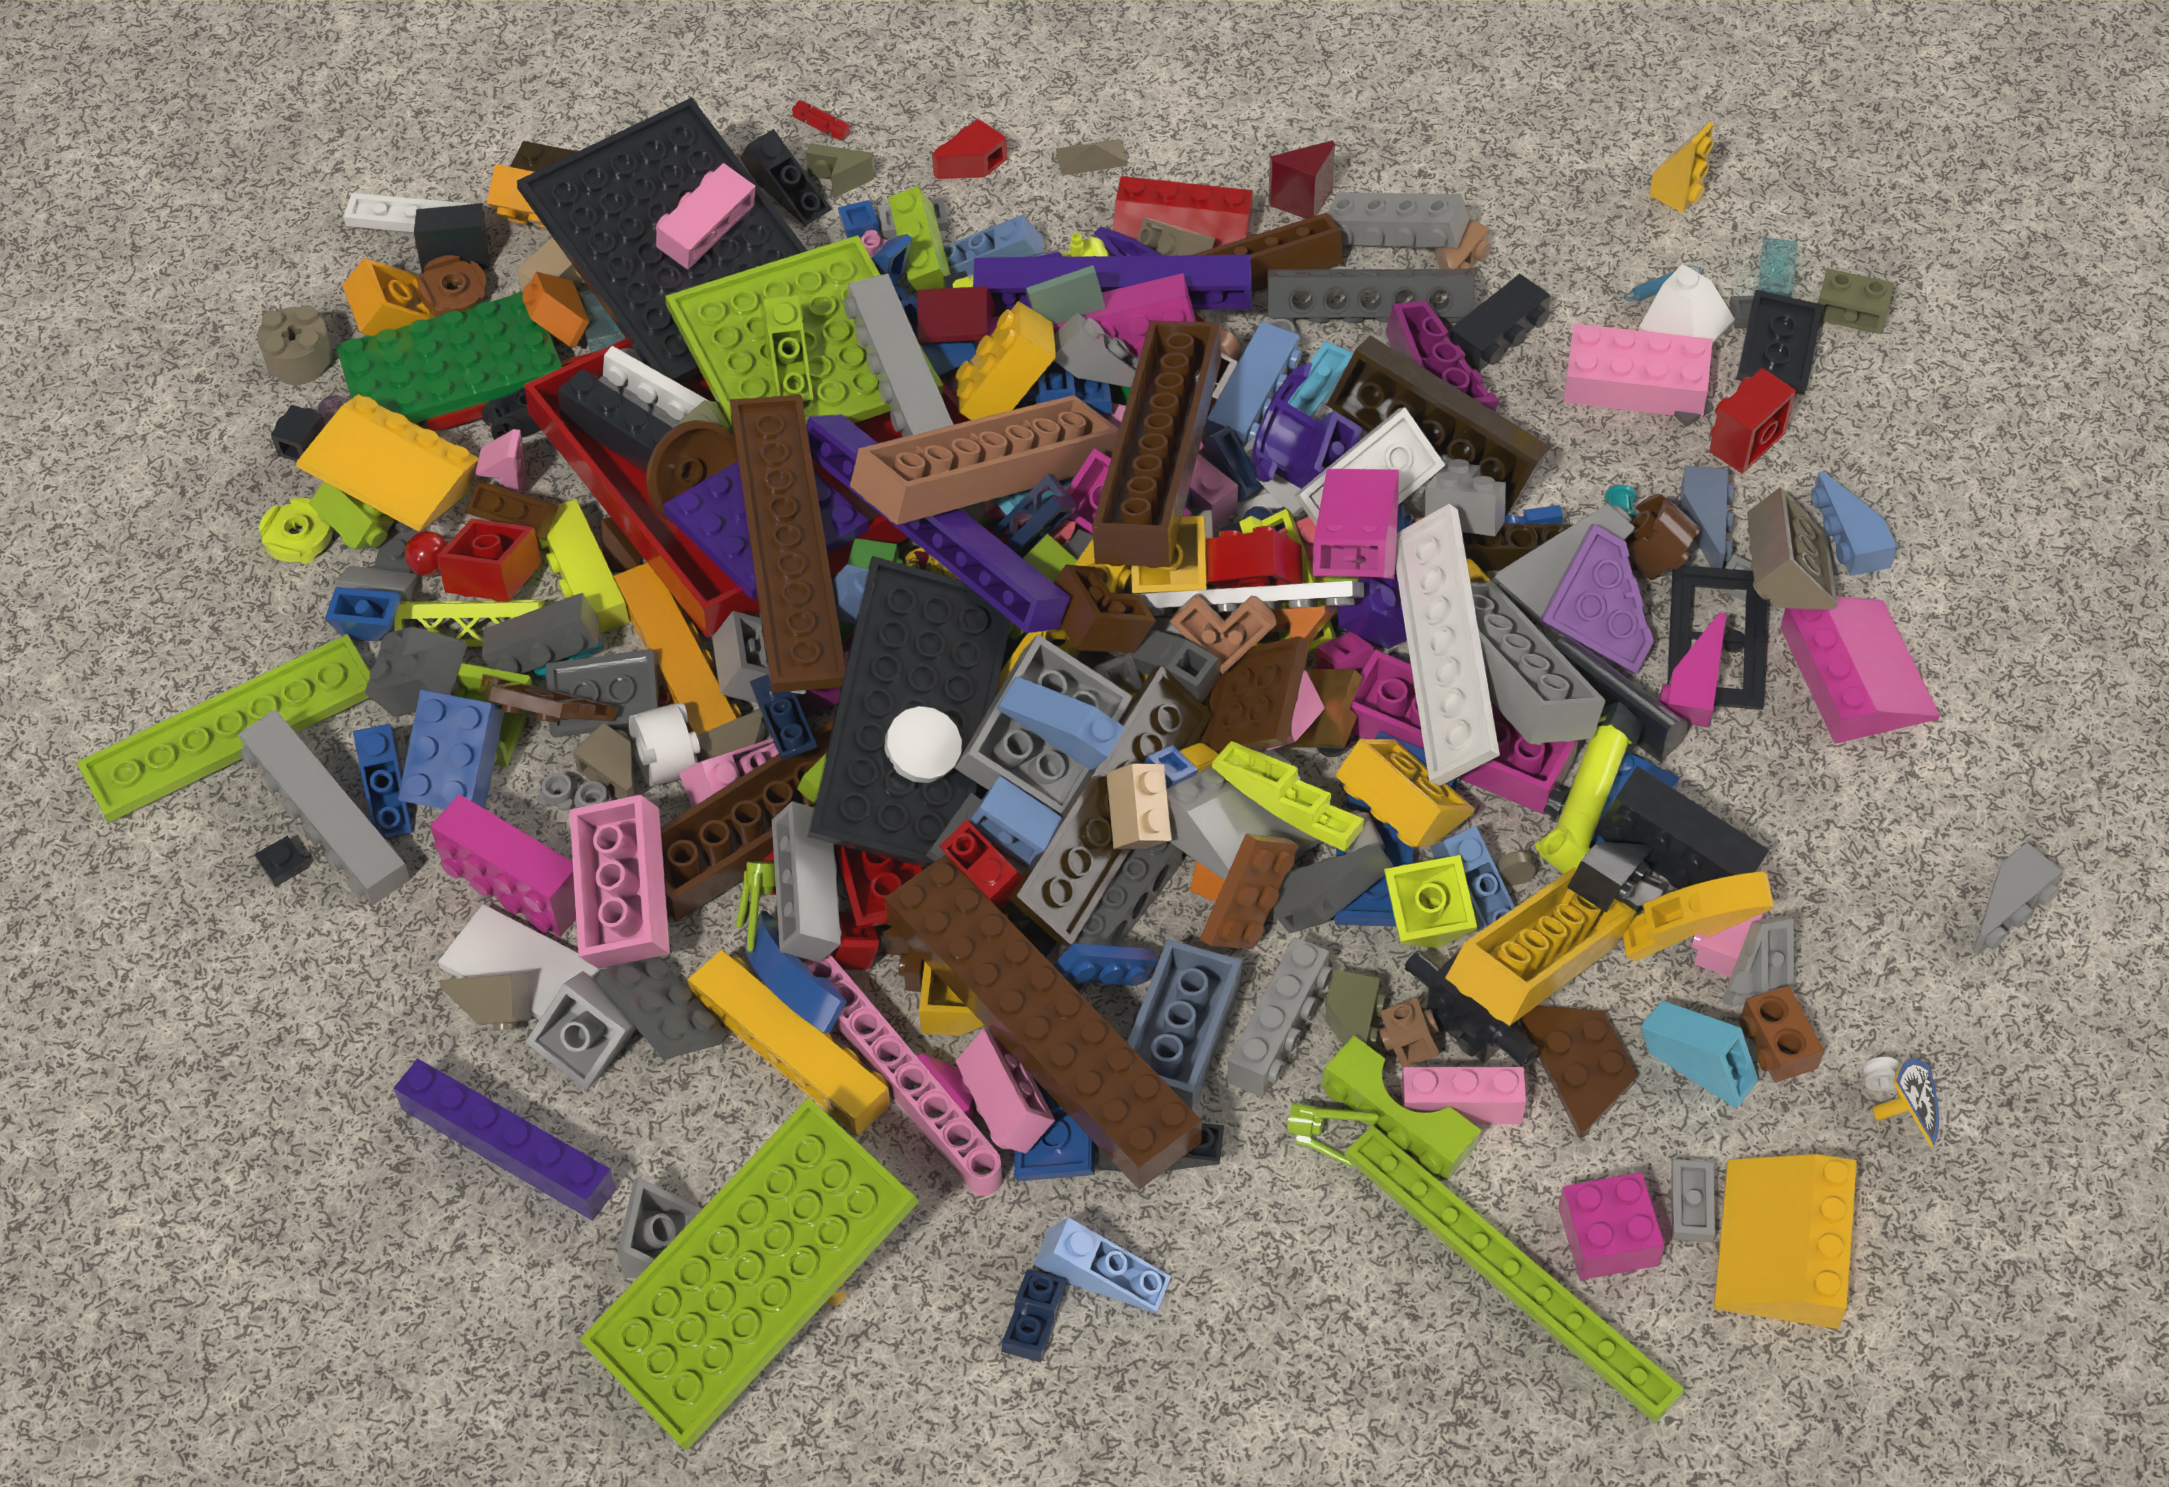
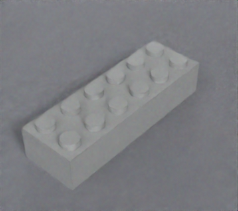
M1493 581L1470 583L1490 701L1529 744L1541 745L1547 742H1574L1576 740L1593 739L1605 704L1602 696Z

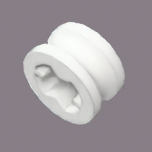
M1877 1057L1864 1063L1863 1072L1867 1075L1865 1077L1866 1087L1873 1091H1888L1896 1088L1893 1080L1899 1067L1898 1060L1891 1057Z

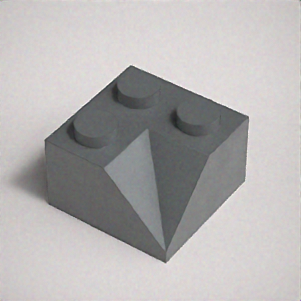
M416 627L386 633L381 642V649L370 672V679L364 693L394 717L416 712L420 689L451 694L468 644L463 640Z

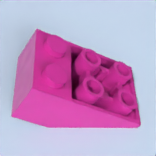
M1327 469L1314 536L1313 576L1335 579L1371 578L1395 580L1399 492L1398 469Z

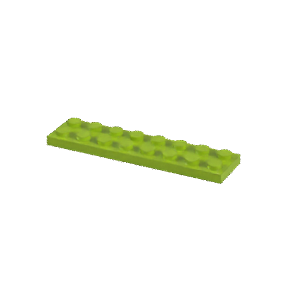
M346 634L81 759L76 764L107 823H110L243 759L239 753L243 746L238 733L275 709L293 731L297 733L370 698L364 693L370 679V671L350 637Z

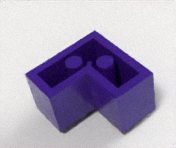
M1396 566L1395 580L1358 579V582L1364 583V598H1354L1355 605L1337 606L1339 627L1386 649H1390L1407 640Z

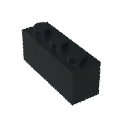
M1519 273L1450 328L1449 339L1455 346L1459 345L1465 353L1464 360L1474 370L1480 372L1487 365L1497 363L1503 352L1511 346H1518L1529 331L1534 327L1540 328L1547 321L1550 313L1548 311L1550 294Z

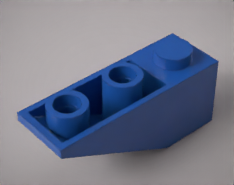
M389 723L353 731L372 825L384 839L412 833L408 802L398 800L403 768L394 727Z

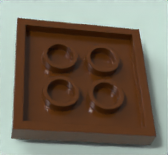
M1301 636L1253 646L1223 674L1220 672L1221 678L1212 689L1208 710L1213 713V716L1203 730L1199 743L1205 744L1218 754L1231 741L1255 751L1286 745L1295 705L1298 700L1303 671L1306 666L1310 642Z

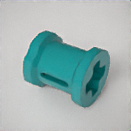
M1615 485L1605 491L1604 499L1606 504H1609L1612 508L1615 505L1619 506L1631 517V520L1637 515L1634 512L1633 504L1637 496L1636 490L1633 487Z

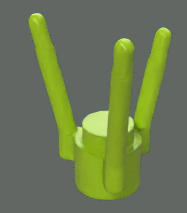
M747 862V870L744 871V884L738 908L736 927L741 928L744 924L751 893L746 947L748 952L754 951L760 894H773V886H776L774 862Z
M1294 1102L1289 1114L1287 1132L1288 1134L1297 1135L1296 1144L1310 1147L1352 1167L1353 1165L1345 1159V1155L1312 1139L1313 1135H1321L1325 1118L1375 1122L1378 1121L1379 1116L1374 1113L1355 1112L1352 1109L1320 1108Z

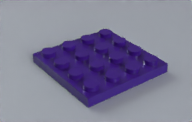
M735 462L663 504L664 514L747 596L754 600L757 598L738 462ZM814 470L828 555L868 531V520Z

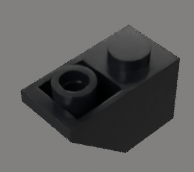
M1597 842L1581 860L1567 888L1607 913L1616 901L1623 904L1635 884L1639 885L1650 868V865L1645 863L1652 848L1646 844Z

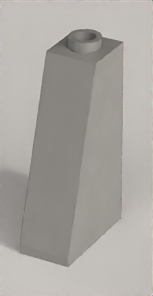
M1606 504L1502 569L1490 581H1493L1515 605L1540 627L1545 629L1548 626L1539 622V619L1590 524H1595L1618 538L1625 540L1635 528L1629 523L1631 517L1619 506L1615 505L1612 508L1609 504Z

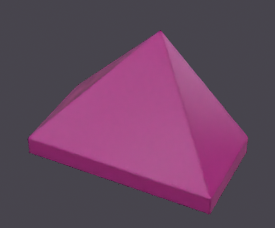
M925 1053L919 1054L917 1056L918 1059L972 1121L975 1100L969 1088L964 1084L959 1068Z

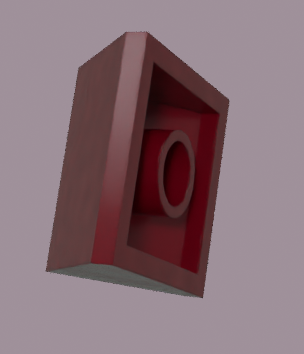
M1333 140L1270 156L1268 202L1271 207L1305 219L1317 216L1333 190L1335 143Z
M987 286L918 290V343L982 340L986 335L989 336L995 312V303Z

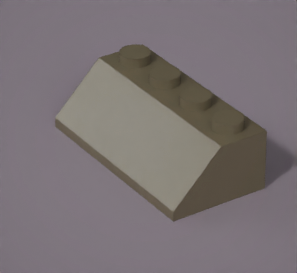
M1779 487L1747 512L1749 527L1747 532L1750 536L1749 550L1752 555L1751 568L1754 574L1753 587L1764 600L1770 599L1778 608L1833 610L1838 606L1828 535L1792 497Z

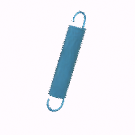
M1694 265L1688 266V267H1696V268H1698V269H1699V274L1701 273V270H1700L1699 267L1694 266ZM1675 271L1633 287L1632 291L1625 294L1623 298L1627 301L1635 299L1641 301L1658 294L1663 283ZM1633 292L1634 299L1625 298L1626 295Z

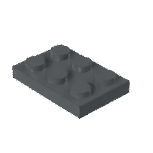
M654 649L546 664L548 690L618 707L615 721L558 719L557 723L549 722L550 734L554 738L592 733L603 723L613 730L628 728L629 716L661 707L657 653Z
M659 956L601 969L595 980L664 1060L720 1045L727 1035V1032Z

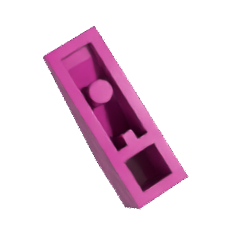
M1719 612L1675 667L1670 683L1662 684L1659 702L1687 721V724L1702 727L1709 726L1714 707L1726 613Z

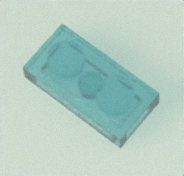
M1763 237L1757 290L1787 297L1792 296L1797 241Z

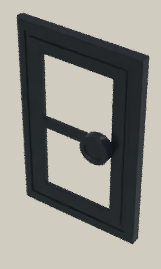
M1682 565L1678 569L1672 568L1667 684L1670 683L1673 670L1689 651V639L1698 640L1703 633L1690 631L1692 587L1746 590L1745 635L1737 630L1729 631L1723 635V645L1727 651L1738 653L1744 649L1743 689L1716 687L1714 706L1763 710L1767 600L1761 598L1753 587V571Z

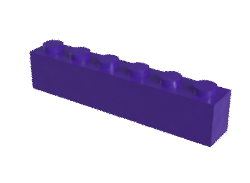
M418 1058L393 1088L403 1111L592 1221L616 1191L610 1168Z

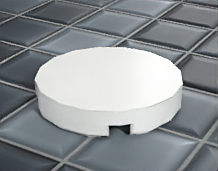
M919 706L903 711L893 720L885 735V752L887 758H890V761L893 763V768L901 776L914 782L930 783L946 776L953 770L961 755L962 739L957 726L946 714L934 708Z

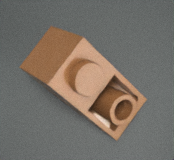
M1469 219L1458 248L1436 247L1435 256L1439 268L1473 270V266L1477 261H1484L1490 250V243H1488L1489 227Z

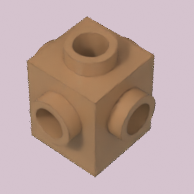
M1417 997L1380 1011L1385 1027L1379 1029L1387 1051L1394 1049L1402 1068L1410 1067L1440 1055L1433 1033L1439 1031L1438 1025L1431 1009L1423 1011Z

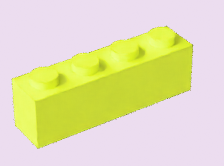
M577 499L556 505L559 508L546 540L537 538L541 549L548 547L550 553L546 554V558L552 574L560 573L562 579L558 580V584L563 598L566 599L579 593L584 594L599 617L598 634L630 623L625 601Z

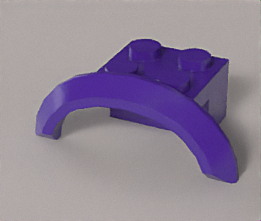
M1310 362L1291 371L1276 391L1263 416L1252 452L1255 477L1261 482L1272 480L1274 474L1302 489L1358 443L1362 428L1337 412L1332 411L1317 421L1288 404L1298 387L1308 378L1312 367Z

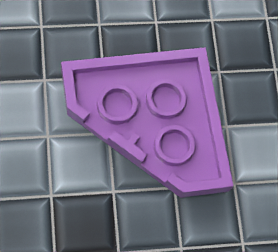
M1590 524L1539 622L1564 636H1570L1585 648L1626 671L1637 674L1654 641L1650 627H1647L1642 609L1644 605L1636 577H1633L1628 556H1630L1624 540L1595 524Z

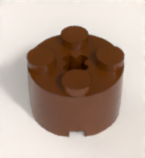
M1654 494L1635 507L1639 513L1629 522L1635 528L1624 540L1630 555L1628 556L1629 562L1649 580H1654L1670 567L1673 569L1680 568L1689 557V553L1686 550L1700 531V527L1674 503L1662 494Z

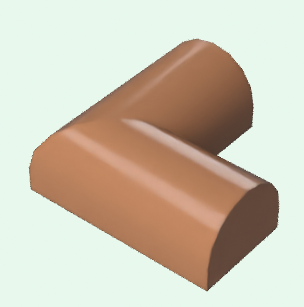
M1195 594L1173 615L1170 623L1188 641L1218 657L1220 672L1223 674L1276 625V618L1271 609L1261 599L1251 595L1224 620L1198 594Z

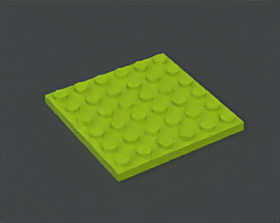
M858 235L666 296V306L731 427L730 399L776 396L765 342L761 305L763 299L799 295L814 398L813 401L803 402L806 425L809 416L842 414L852 423H856L892 411L889 403H883L881 399L877 375H872L869 371L867 364L868 353L865 346L860 347L858 345L855 335L856 325L853 319L849 320L843 306V300L847 298L848 283L880 276L878 269ZM919 344L940 394H943V384Z

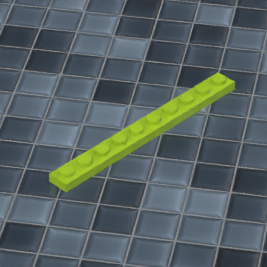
M1372 1125L1345 1150V1159L1655 1424L1683 1396L1685 1389L1375 1126Z

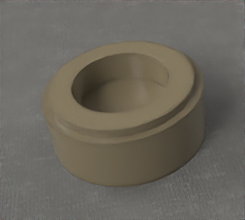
M1525 852L1508 853L1495 864L1505 886L1526 883L1535 874V867L1531 856Z

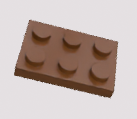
M1245 834L1200 936V940L1215 947L1253 949L1255 943L1259 941L1263 934V925L1270 909L1278 900L1279 889L1284 877L1294 864V855L1299 845L1288 838Z

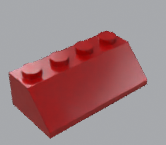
M1120 176L1112 230L1138 241V234L1145 217L1213 237L1215 240L1212 248L1249 236L1252 220L1253 190Z

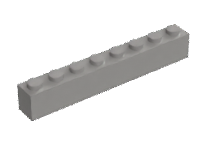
M889 274L848 283L847 298L843 300L845 314L849 320H854L858 345L860 347L865 346L868 353L867 364L869 371L872 375H877L880 382L878 387L883 403H889L892 410L890 416L894 430L896 432L900 431L903 437L953 425ZM986 502L976 503L960 509L976 522L981 521L984 517Z

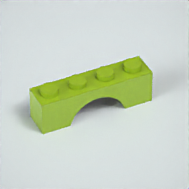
M1353 1035L1325 1066L1320 1086L1324 1088L1326 1094L1336 1102H1343L1355 1112L1377 1114L1379 1116L1378 1121L1362 1122L1369 1126H1375L1386 1134L1399 1148L1407 1150L1418 1158L1421 1165L1432 1174H1439L1448 1180L1476 1148L1481 1129L1450 1106L1430 1113L1414 1112L1400 1106L1390 1097L1383 1084L1382 1069L1385 1058Z

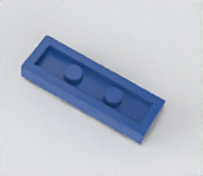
M1073 943L1053 966L1068 982L1136 986L1149 977V972L1158 964L1159 959L1153 949Z

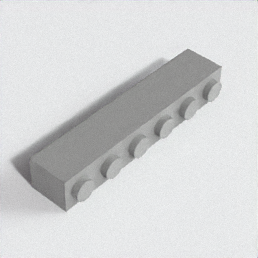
M276 709L238 733L243 746L239 753L245 763L251 769L257 766L263 773L260 778L271 794L278 792L284 800L281 801V804L293 820L298 817L305 824L303 831L314 846L321 843L327 852L324 853L325 858L336 872L341 869L349 877L346 879V882L357 898L364 895L373 906L410 881L403 860Z

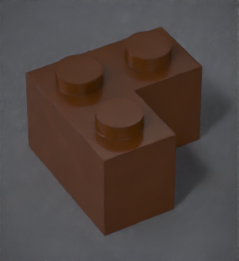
M1065 565L1054 582L1056 586L1070 596L1061 625L1076 650L1135 653L1156 622L1140 595L1111 593L1095 567Z

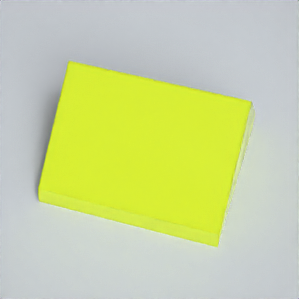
M1461 855L1384 869L1400 944L1439 948L1477 930Z

